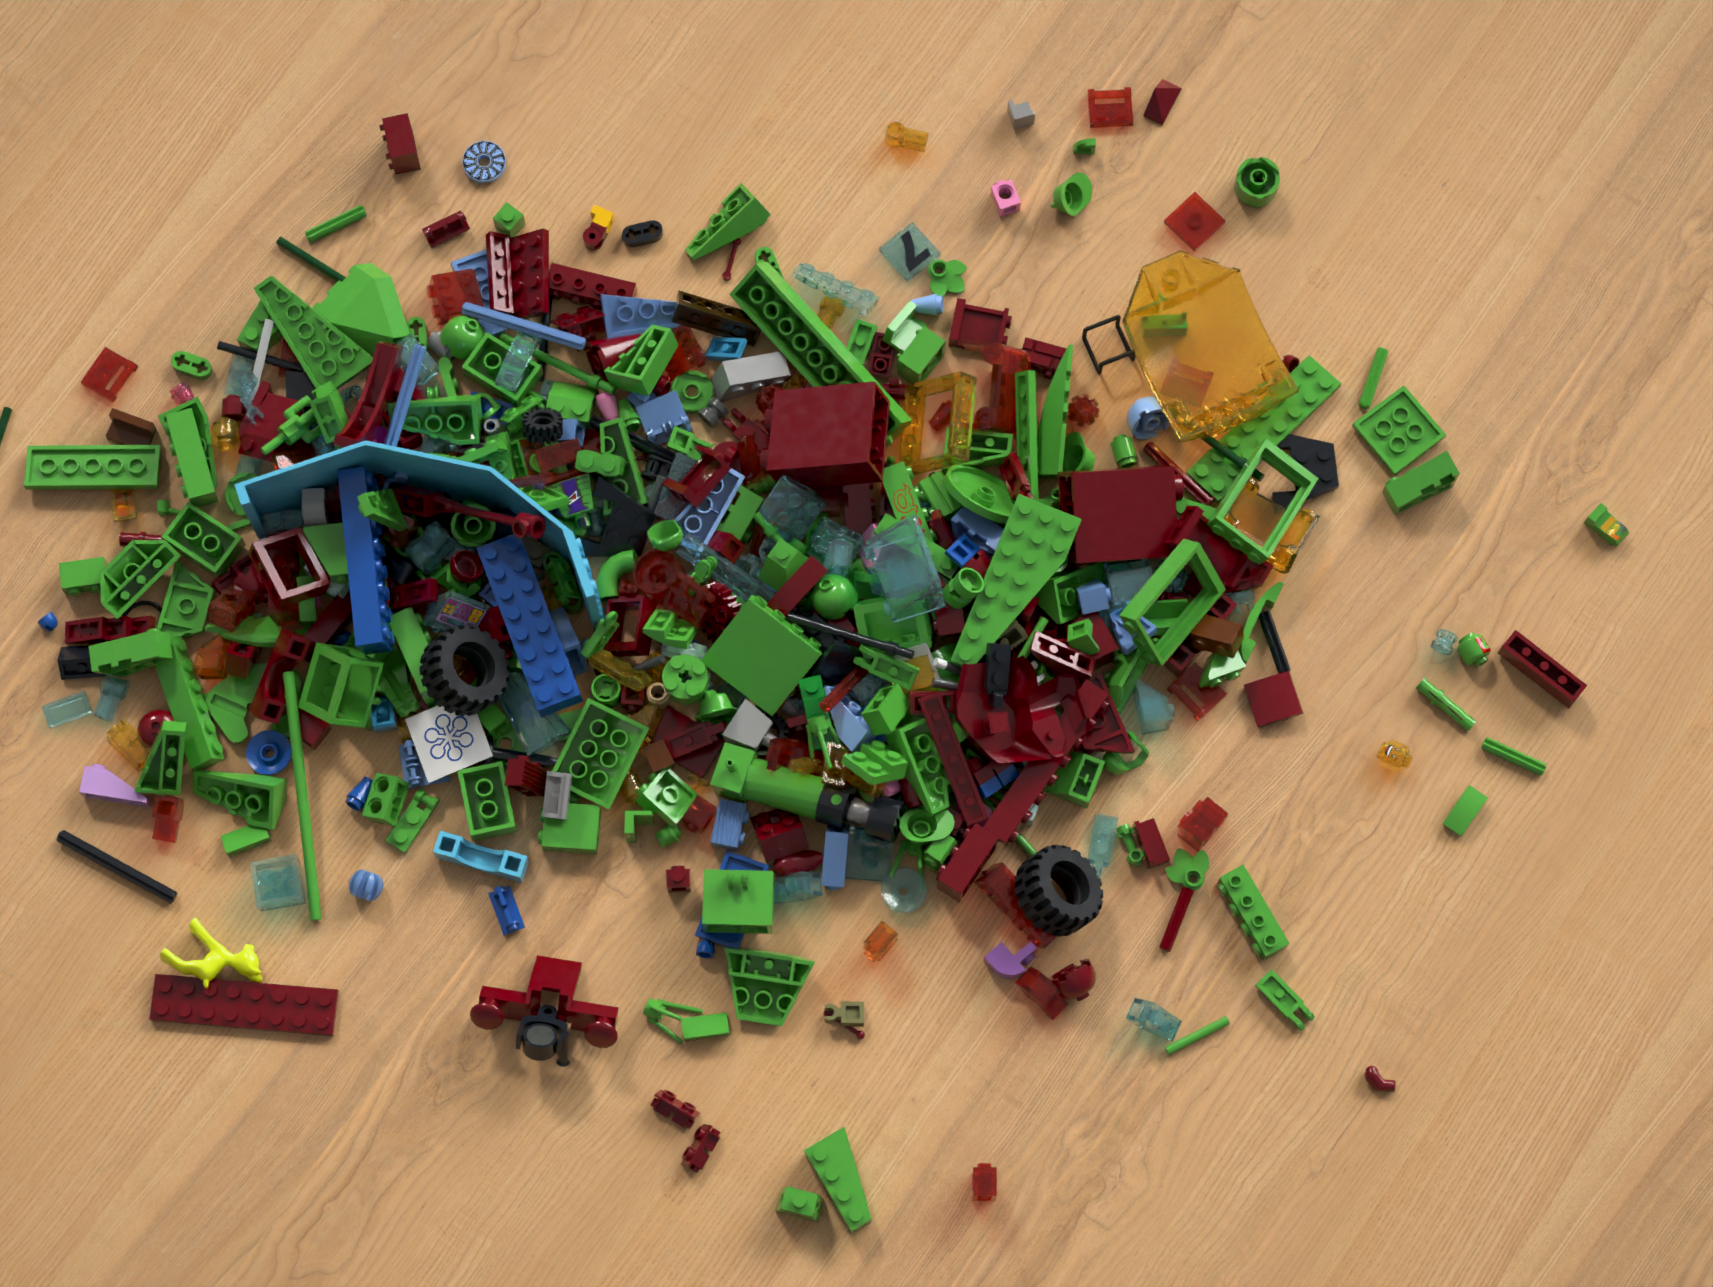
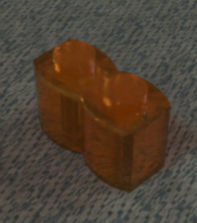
M881 921L863 942L864 954L873 962L875 960L881 961L898 941L897 932L884 921Z

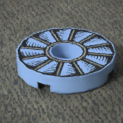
M491 141L473 143L463 155L462 163L465 173L471 180L477 183L494 182L505 171L506 158L504 152L497 144ZM482 158L490 160V164L486 167H482L478 163Z

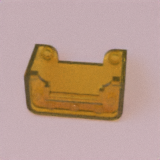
M1250 476L1224 517V520L1262 548L1286 508L1259 494V484L1255 478ZM1300 509L1271 556L1266 560L1274 565L1273 570L1282 574L1290 571L1320 519V516L1315 514L1314 511L1310 509Z

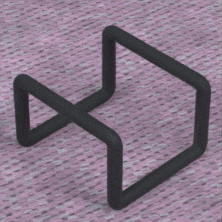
M1120 315L1113 316L1083 329L1082 340L1098 374L1102 373L1104 365L1127 356L1130 357L1131 361L1135 360L1136 350H1131L1120 327ZM1116 320V329L1127 352L1102 361L1098 365L1086 338L1087 331Z

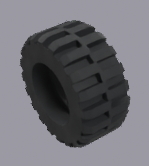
M460 625L448 629L425 647L424 654L421 655L420 663L423 664L419 667L420 675H423L421 682L423 687L426 686L428 690L426 692L429 698L433 697L434 703L438 707L443 706L444 711L448 713L455 711L457 716L475 715L498 701L507 690V681L510 680V672L507 671L510 666L509 661L505 659L506 653L504 649L499 647V642L496 638L492 639L490 637L491 634L485 630L481 632L479 627L471 626L469 628L468 625ZM454 654L465 658L472 665L477 678L476 687L466 684L459 678L453 665Z
M1064 845L1046 846L1024 861L1016 872L1014 886L1017 888H1015L1014 892L1015 897H1018L1019 900L1018 906L1025 912L1023 915L1026 919H1030L1034 927L1041 928L1042 932L1046 934L1052 933L1053 936L1059 937L1069 936L1095 919L1102 908L1103 890L1100 888L1102 886L1101 879L1097 877L1095 867L1092 868L1089 864L1090 861L1086 857L1083 858L1079 851L1071 850V847ZM1051 879L1061 887L1067 902L1056 893Z

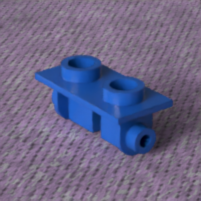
M510 885L504 888L503 886H498L494 888L493 892L488 893L503 935L525 928Z

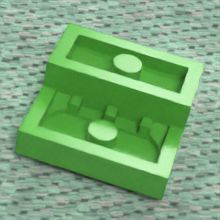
M655 609L643 627V633L663 644L687 649L700 629V621L678 619V611Z

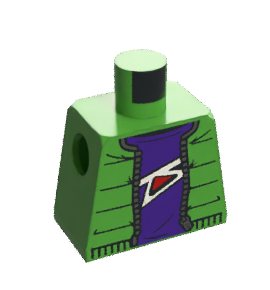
M586 473L548 486L569 497V505L559 507L564 519H575L579 530L591 526L588 514L597 511L596 496L592 494L594 479L591 474Z

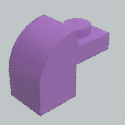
M1001 942L984 956V962L999 977L1015 979L1025 974L1026 969L1021 964L1028 965L1036 957L1034 953H1036L1037 947L1032 942H1029L1013 956Z

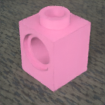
M1001 180L996 182L994 186H991V197L999 217L1020 211L1021 202L1012 180ZM1008 194L1010 198L1002 199L1000 195Z

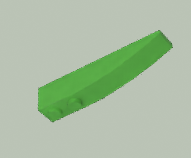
M1068 345L1056 369L1042 410L1037 436L1038 477L1058 479V472L1063 470L1073 345Z

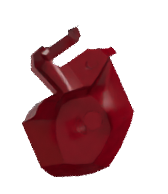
M1024 655L1010 661L1007 695H1003L1002 707L988 706L989 695L986 694V689L983 688L985 663H963L955 699V721L972 745L997 763L1053 759L1063 756L1065 737L1054 710L1058 704L1063 705L1076 735L1082 736L1091 730L1089 717L1085 716L1077 692L1081 686L1075 675L1063 673L1038 685L1036 671L1031 662Z

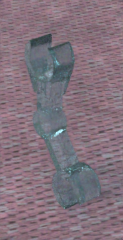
M252 372V377L249 380V377L244 373L241 377L243 393L240 401L247 409V418L256 424L253 416L258 414L262 419L264 416L260 409L253 405L251 394L258 383V378Z

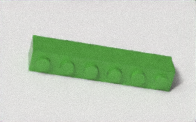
M170 635L173 659L158 664L155 668L175 722H187L184 751L189 766L192 770H206L225 759L222 752L223 748L218 741L215 725L208 713V705L201 693V685L194 673V665L188 656L187 645L182 637Z

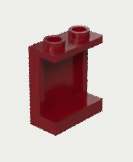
M957 298L948 346L1000 356L1001 349H1006L1008 336H1004L1005 329H1010L1012 316L1008 315L1009 308H1005L1004 311L968 305L966 304V299Z
M699 445L695 449L701 455V458L680 482L667 478L662 484L676 499L695 508L699 506L731 469L726 463L727 458L721 452L717 451L715 453L710 447L704 448Z

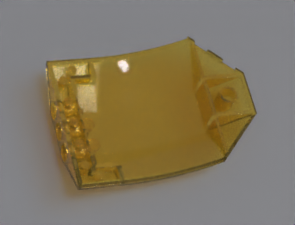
M1182 250L1141 268L1122 320L1143 374L1180 443L1213 437L1256 419L1299 391L1258 316L1241 276L1240 269L1234 267L1230 269L1218 265L1219 262L1190 256L1188 252ZM1183 322H1188V329L1174 328L1177 325H1183Z

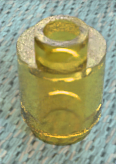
M633 769L628 771L620 787L625 802L631 803V805L638 804L635 802L638 797L636 791L642 785L638 774L634 773Z

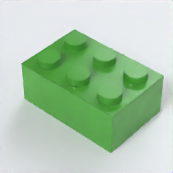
M488 332L485 333L462 366L464 376L506 402L513 404L516 408L522 404L521 401L529 396V391L534 389L543 375L540 364Z
M190 502L186 503L162 535V539L166 540L179 554L215 578L226 573L246 546L240 535Z
M503 762L457 770L472 841L517 832L509 787L504 786L506 772Z

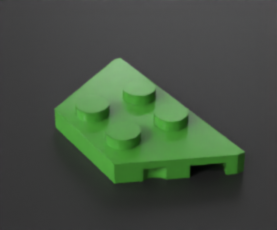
M176 561L157 629H160L161 632L170 633L172 636L187 638L204 633L215 591L207 583L201 581L193 572L191 573L179 561Z

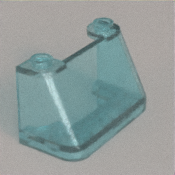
M916 514L905 517L866 541V546L863 547L864 554L867 560L871 559L872 563H874L886 598L883 608L886 616L891 615L893 623L946 607L942 584Z

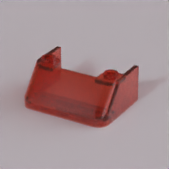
M962 339L961 344L967 351L982 352L983 358L988 364L998 365L993 408L979 409L975 413L973 424L952 422L951 427L1013 434V438L1016 437L1015 373L1030 370L1031 357L1022 349L997 342Z

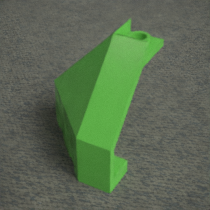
M372 263L354 265L348 271L350 274L342 282L338 281L327 292L328 296L320 304L317 302L312 307L367 353L374 354L377 342L384 341L403 346L404 337L411 336L392 277Z

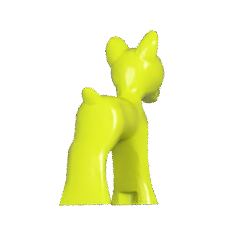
M197 918L190 922L189 927L191 928L190 932L210 951L203 960L184 961L167 948L163 949L160 953L163 963L168 964L183 975L191 974L201 979L205 988H208L209 982L225 966L233 967L238 973L246 976L252 982L261 983L263 981L260 975L261 971L259 970V959L254 952L253 945L245 944L242 951L232 954L208 934Z

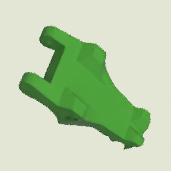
M392 644V651L382 661L384 665L378 682L385 686V690L376 692L387 697L399 716L405 717L409 712L418 710L420 705L410 686L411 671L396 645Z

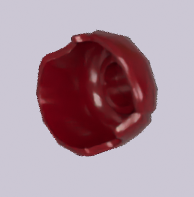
M469 550L456 552L449 565L452 576L461 583L476 581L484 571L481 559L475 552Z

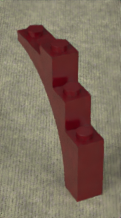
M384 341L377 342L369 374L358 404L346 426L340 433L335 435L333 444L339 445V449L365 440L372 442L375 427L381 426L386 400L391 399L393 396L404 346Z

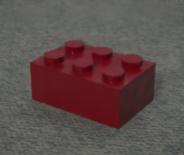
M975 823L973 828L968 827L961 837L962 844L960 847L956 845L949 855V863L947 865L943 864L936 874L937 889L959 903L996 850L999 838Z

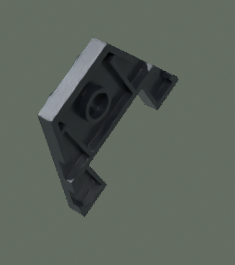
M1289 434L1277 446L1281 450L1290 449L1291 458L1319 478L1306 500L1314 499L1339 487L1333 443ZM1294 484L1295 491L1272 493L1274 514L1281 513L1288 507L1299 489L1298 486Z
M599 475L592 494L593 496L612 501L613 505L600 541L579 535L576 536V539L580 538L585 557H611L632 549L636 551L637 556H641L648 539L647 532L652 527L656 517L655 513L633 497L628 496L618 486H614L607 481L604 476Z

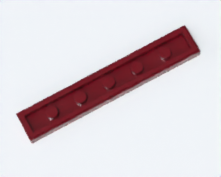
M936 691L917 699L966 826L969 827L989 819L940 692Z

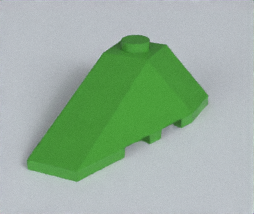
M742 183L722 201L723 208L717 215L715 213L712 214L709 218L711 220L709 226L701 229L685 249L693 260L754 231L759 226H762L771 215Z
M1108 561L1078 566L1064 570L1059 575L1051 577L1035 596L1039 598L1038 605L1056 624H1062L1075 619L1079 615L1078 611L1080 610L1076 588L1098 578L1107 586L1111 582Z

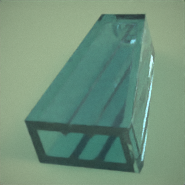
M520 671L510 672L507 690L499 701L527 756L541 753L570 734L571 730L556 712L540 717L526 678Z

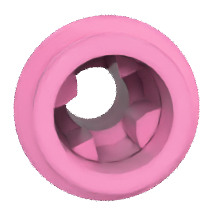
M604 392L595 397V404L606 421L619 418L615 395Z

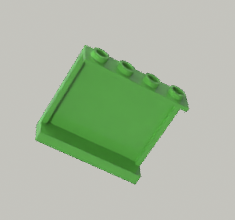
M751 595L715 643L704 654L701 661L756 705L773 716L798 685V680L805 676L821 656L823 650L820 648L822 645L819 641L804 635V631L794 623L791 625L785 620L786 617L780 611H773L769 608L767 602L762 597Z

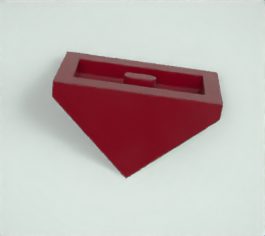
M1162 79L1155 87L1143 116L1163 125L1182 88Z

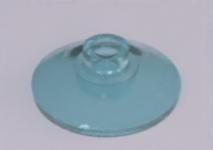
M906 867L897 868L893 878L889 877V872L881 886L882 898L886 905L892 910L901 913L911 912L919 908L927 894L926 882L922 875L916 870ZM906 888L908 890V894L901 895L899 892L900 889Z

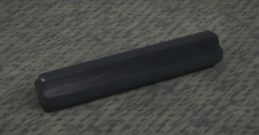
M1262 612L1259 614V620L1278 674L1290 672V666L1271 612Z

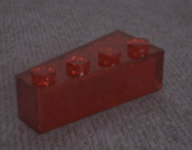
M1003 862L993 863L974 883L996 904V907L1004 915L1006 914L1012 920L1011 923L1017 930L1023 931L1028 936L1026 938L1028 942H1032L1036 947L1046 948L1057 936H1053L1052 933L1046 934L1042 932L1041 928H1036L1032 925L1033 922L1030 919H1026L1023 915L1025 912L1018 906V897H1015L1014 891L1017 887L1014 886L1016 876Z

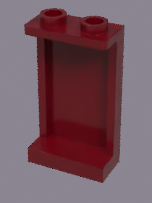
M1187 506L1164 543L1172 550L1183 539L1200 543L1225 589H1234L1241 582L1242 574L1252 564V561L1248 559L1246 554L1232 547L1229 541L1215 534L1206 525L1209 520L1202 515L1204 511L1200 507Z

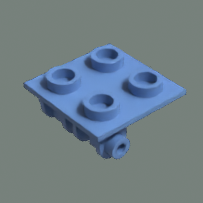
M676 390L635 407L649 441L657 445L669 441L674 426L688 432L693 431Z
M407 740L404 742L405 744L399 745L404 781L410 784L408 789L450 782V776L447 775L428 783L413 740Z

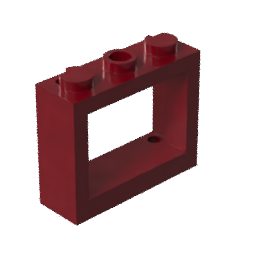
M301 527L252 542L248 554L277 610L326 593L330 585V577L320 565V559L313 551ZM294 542L314 582L287 591L266 551Z

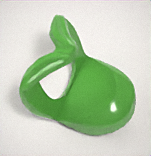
M1126 731L1129 739H1133L1142 750L1132 762L1122 760L1119 753L1106 752L1102 760L1105 761V768L1113 774L1120 775L1137 768L1149 756V751L1145 745L1139 742L1136 735L1130 731Z

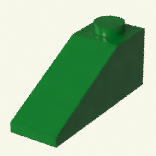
M821 675L799 679V688L806 719L822 714L825 715L826 719L830 718ZM827 728L828 733L823 736L828 749L836 747V742ZM813 733L815 752L822 750L818 736L814 737Z

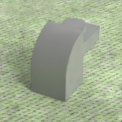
M325 488L302 489V513L305 527L335 524V516L329 511L330 494Z

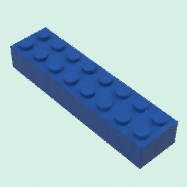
M364 466L337 470L355 645L365 655L391 652L392 644H395L393 631H390L389 622H392V612L387 606V600H390L389 588L385 587V579L388 578L386 565H383L382 558L385 557L386 553L385 546L380 540V535H383V526L381 523L362 516L358 508L360 503L357 496L363 493L378 491V481Z
M512 534L477 547L540 717L583 702L522 539Z

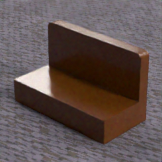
M112 408L109 414L112 423L106 438L122 445H150L157 429L153 422Z

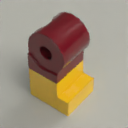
M593 205L590 212L593 221L590 227L583 232V241L587 249L595 251L603 245L615 221L613 212Z

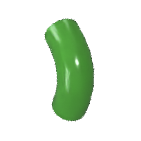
M634 549L611 556L601 566L596 580L601 602L617 599L619 596L618 582L620 578L627 573L639 571V561Z

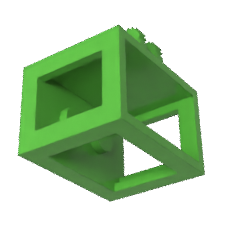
M925 589L862 600L853 606L858 634L887 643L892 641L904 648H910L923 643H927L928 647L931 648L935 642ZM862 652L864 659L874 658Z
M316 643L298 707L329 724L365 728L372 704L380 705L381 699L375 696L376 691L385 690V686L378 683L384 663L351 647Z
M704 869L702 913L704 932L773 934V871Z

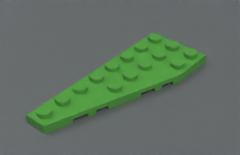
M1018 494L984 577V588L975 599L950 662L963 666V663L977 664L986 654L987 643H995L1065 562L1082 519Z

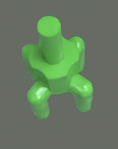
M307 395L284 411V417L288 421L278 427L279 435L260 448L264 455L269 454L284 442L292 445L302 438L306 443H310L322 434L319 425L312 431L308 430V427L317 421L312 408L300 417L296 415L310 404L311 399Z

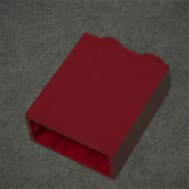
M875 381L775 390L773 408H767L764 414V424L767 433L770 435L769 447L763 448L760 453V465L765 475L770 474L782 490L883 482L890 401Z
M1173 466L1058 472L1059 510L1082 519L1069 550L1068 562L1088 563L1168 557L1173 552L1164 542L1179 520L1176 514V501H1181L1184 494L1183 480L1180 475H1175V468Z

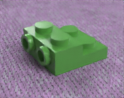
M878 740L862 744L860 752L843 755L841 764L870 785L903 779L908 766L907 759L903 755L900 756L899 753L892 751L889 745H885Z
M667 767L656 773L652 772L647 777L650 782L648 785L642 784L636 791L638 797L635 802L645 811H652L653 814L656 812L673 828L699 795Z

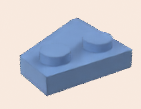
M1123 603L1109 614L1108 620L1124 654L1128 655L1137 646L1133 643V638L1124 628V623L1119 616L1127 606L1126 603ZM1142 616L1140 622L1151 638L1157 633V627Z

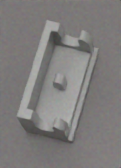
M547 771L543 817L567 819L573 774Z

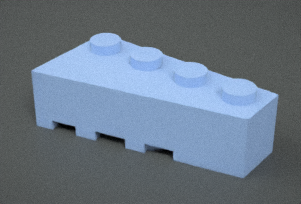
M730 469L697 508L688 505L675 519L683 532V539L680 545L699 556L702 555L743 482L744 475Z

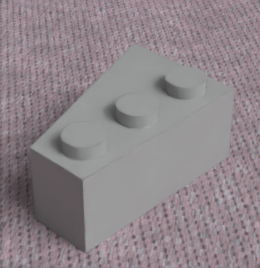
M780 351L722 361L710 380L713 384L716 398L720 402H724L771 387H781L791 374L785 356Z

